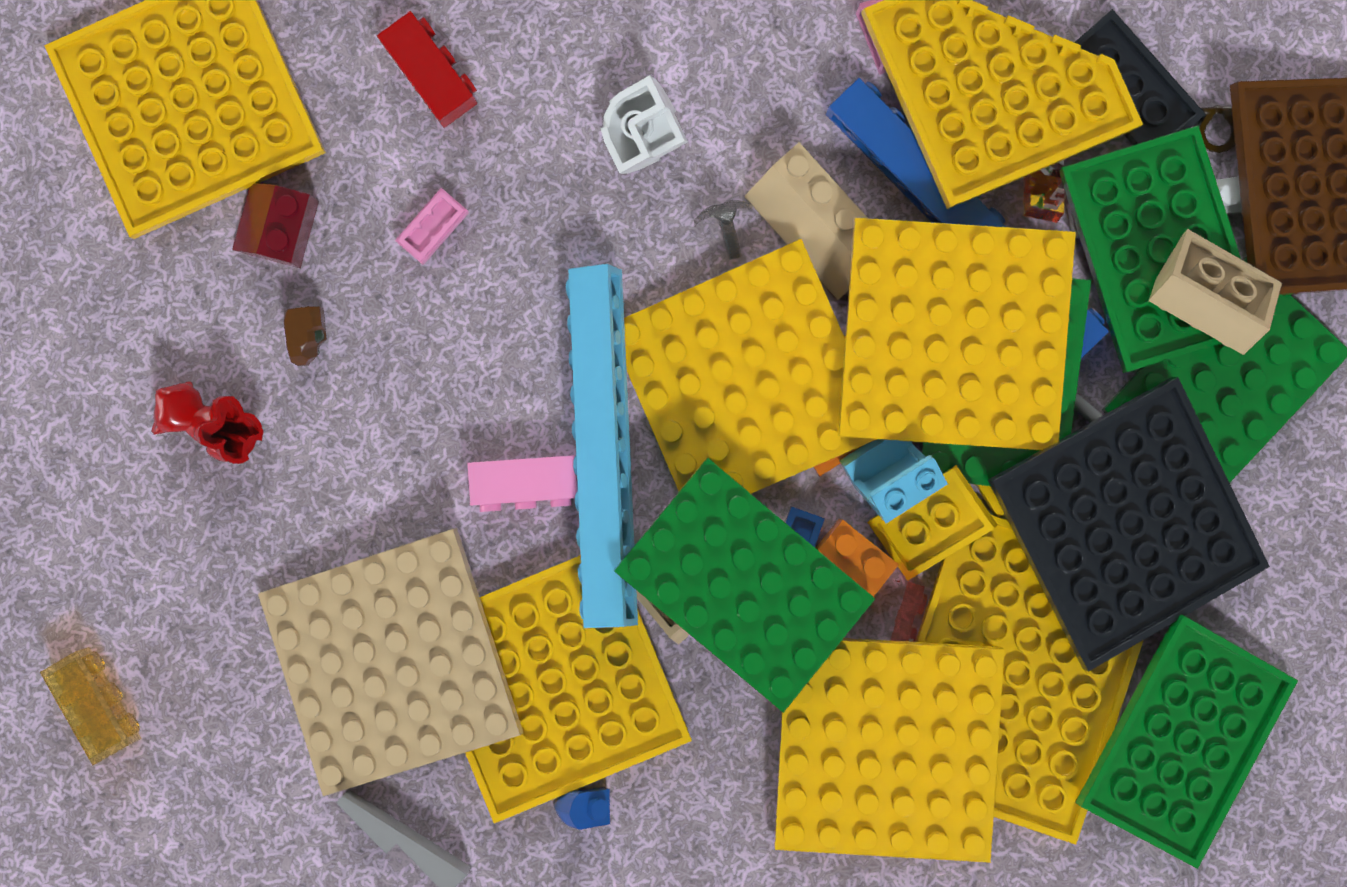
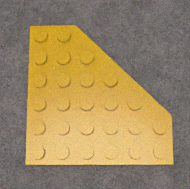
M883 0L864 8L861 12L947 209L1143 125L1114 59L1103 54L1098 56L1081 49V45L1060 36L1054 35L1052 37L1035 30V26L1012 16L1004 17L988 10V6L976 1Z

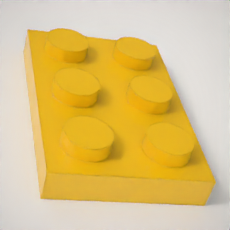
M957 465L943 473L948 483L946 486L893 520L885 523L877 514L867 522L891 558L899 564L898 568L907 581L992 531L997 526V523Z

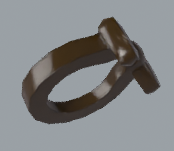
M1232 105L1201 107L1206 115L1201 118L1198 125L1206 150L1214 153L1230 150L1235 146ZM1215 114H1223L1231 128L1229 139L1219 146L1209 143L1205 134L1206 127Z

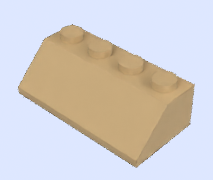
M798 142L762 176L744 197L787 245L802 239L820 282L839 300L849 291L854 219L867 218V216L802 144Z

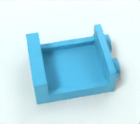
M877 439L863 445L840 460L854 488L885 523L893 520L948 484L936 460L931 455L925 457L911 441Z

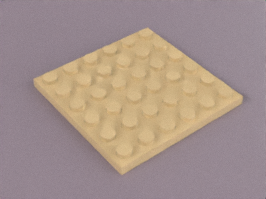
M457 528L258 593L323 796L517 737L523 733Z

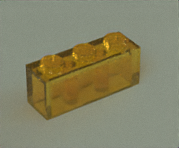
M90 647L73 652L40 671V674L93 766L142 738L138 733L140 726L133 714L127 713L120 702L123 699L120 689L115 683L109 682L103 672L105 669L103 659L97 652H92Z

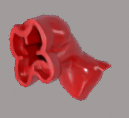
M190 381L163 387L156 391L154 423L151 430L153 435L186 431L193 440L206 447V452L210 457L232 464H243L248 461V455L253 450L256 441H262L264 432L261 422L254 414L244 413L240 402L234 396H220L213 400L212 406H206L203 404L199 391L193 387V383Z

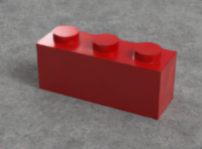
M409 11L376 36L436 119L445 128L477 105L473 96L477 89L465 73L459 77L452 66L457 62L445 45L438 48L431 38L436 34L426 19L422 17L417 20L414 14Z

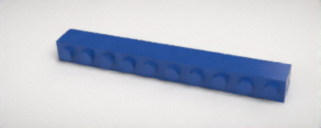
M858 78L828 107L825 115L931 223L1006 227L1004 225L1006 222L1004 217L995 208L990 207L988 209L979 200L981 195L950 209L946 208L915 135L905 124L907 122L906 118L897 108H889L880 99L882 97L880 91L871 82L867 81L864 83ZM1092 308L1087 310L1081 359L1109 332L1103 326L1105 321L1102 316Z

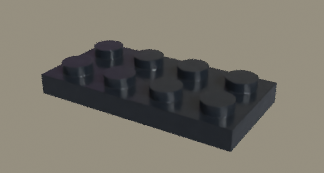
M1113 9L1074 42L1081 45L1083 50L1098 56L1103 54L1115 60L1143 123L1139 128L1123 134L1132 145L1191 128L1206 115Z

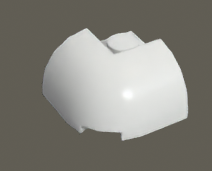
M651 75L619 92L609 101L610 105L604 114L601 132L607 149L620 174L635 172L661 160L660 157L688 142L674 114L676 110L658 81Z

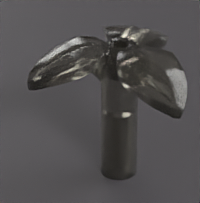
M730 200L720 205H712L700 212L694 220L695 226L709 217H715L719 221L729 260L742 256L733 220L737 209L753 210L752 204L746 201Z

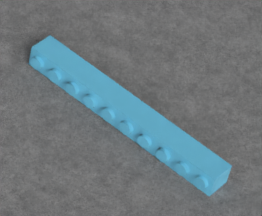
M609 264L568 269L569 279L566 282V294L570 300V315L567 319V326L571 334L572 350L569 352V364L573 370V385L570 390V397L575 413V420L572 423V435L576 441V456L573 461V468L578 483L575 506L579 512V528L576 533V539L581 554L578 578L582 584V600L579 611L583 619L584 628L638 625L637 590L613 571L634 546L622 269Z

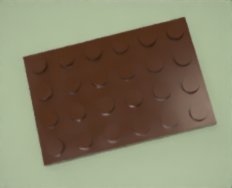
M1347 78L1237 81L1231 84L1230 95L1247 263L1280 281L1282 285L1279 295L1347 291Z

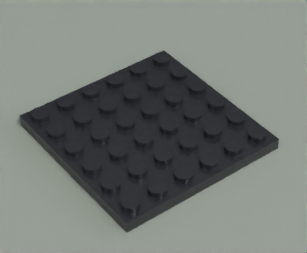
M1179 377L1167 379L1065 436L1059 442L1038 451L988 479L1082 669L1088 672L1174 623L1180 615L1186 616L1270 567Z

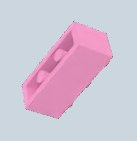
M575 455L467 463L470 506L480 505V512L501 511V503H515V510L537 508L536 501L550 500L551 507L572 506V498H575L578 492L577 476L573 468Z

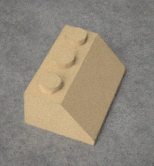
M1187 229L1158 274L1149 301L1160 309L1190 324L1193 328L1199 329L1220 341L1223 345L1244 355L1270 330L1282 283Z

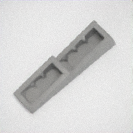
M348 790L336 802L386 854L397 844L438 887H456L468 875L471 866L353 791Z

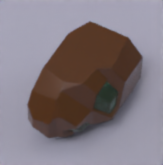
M307 306L285 310L284 329L291 363L297 366H309L319 355L320 346L327 340L324 308L320 306Z

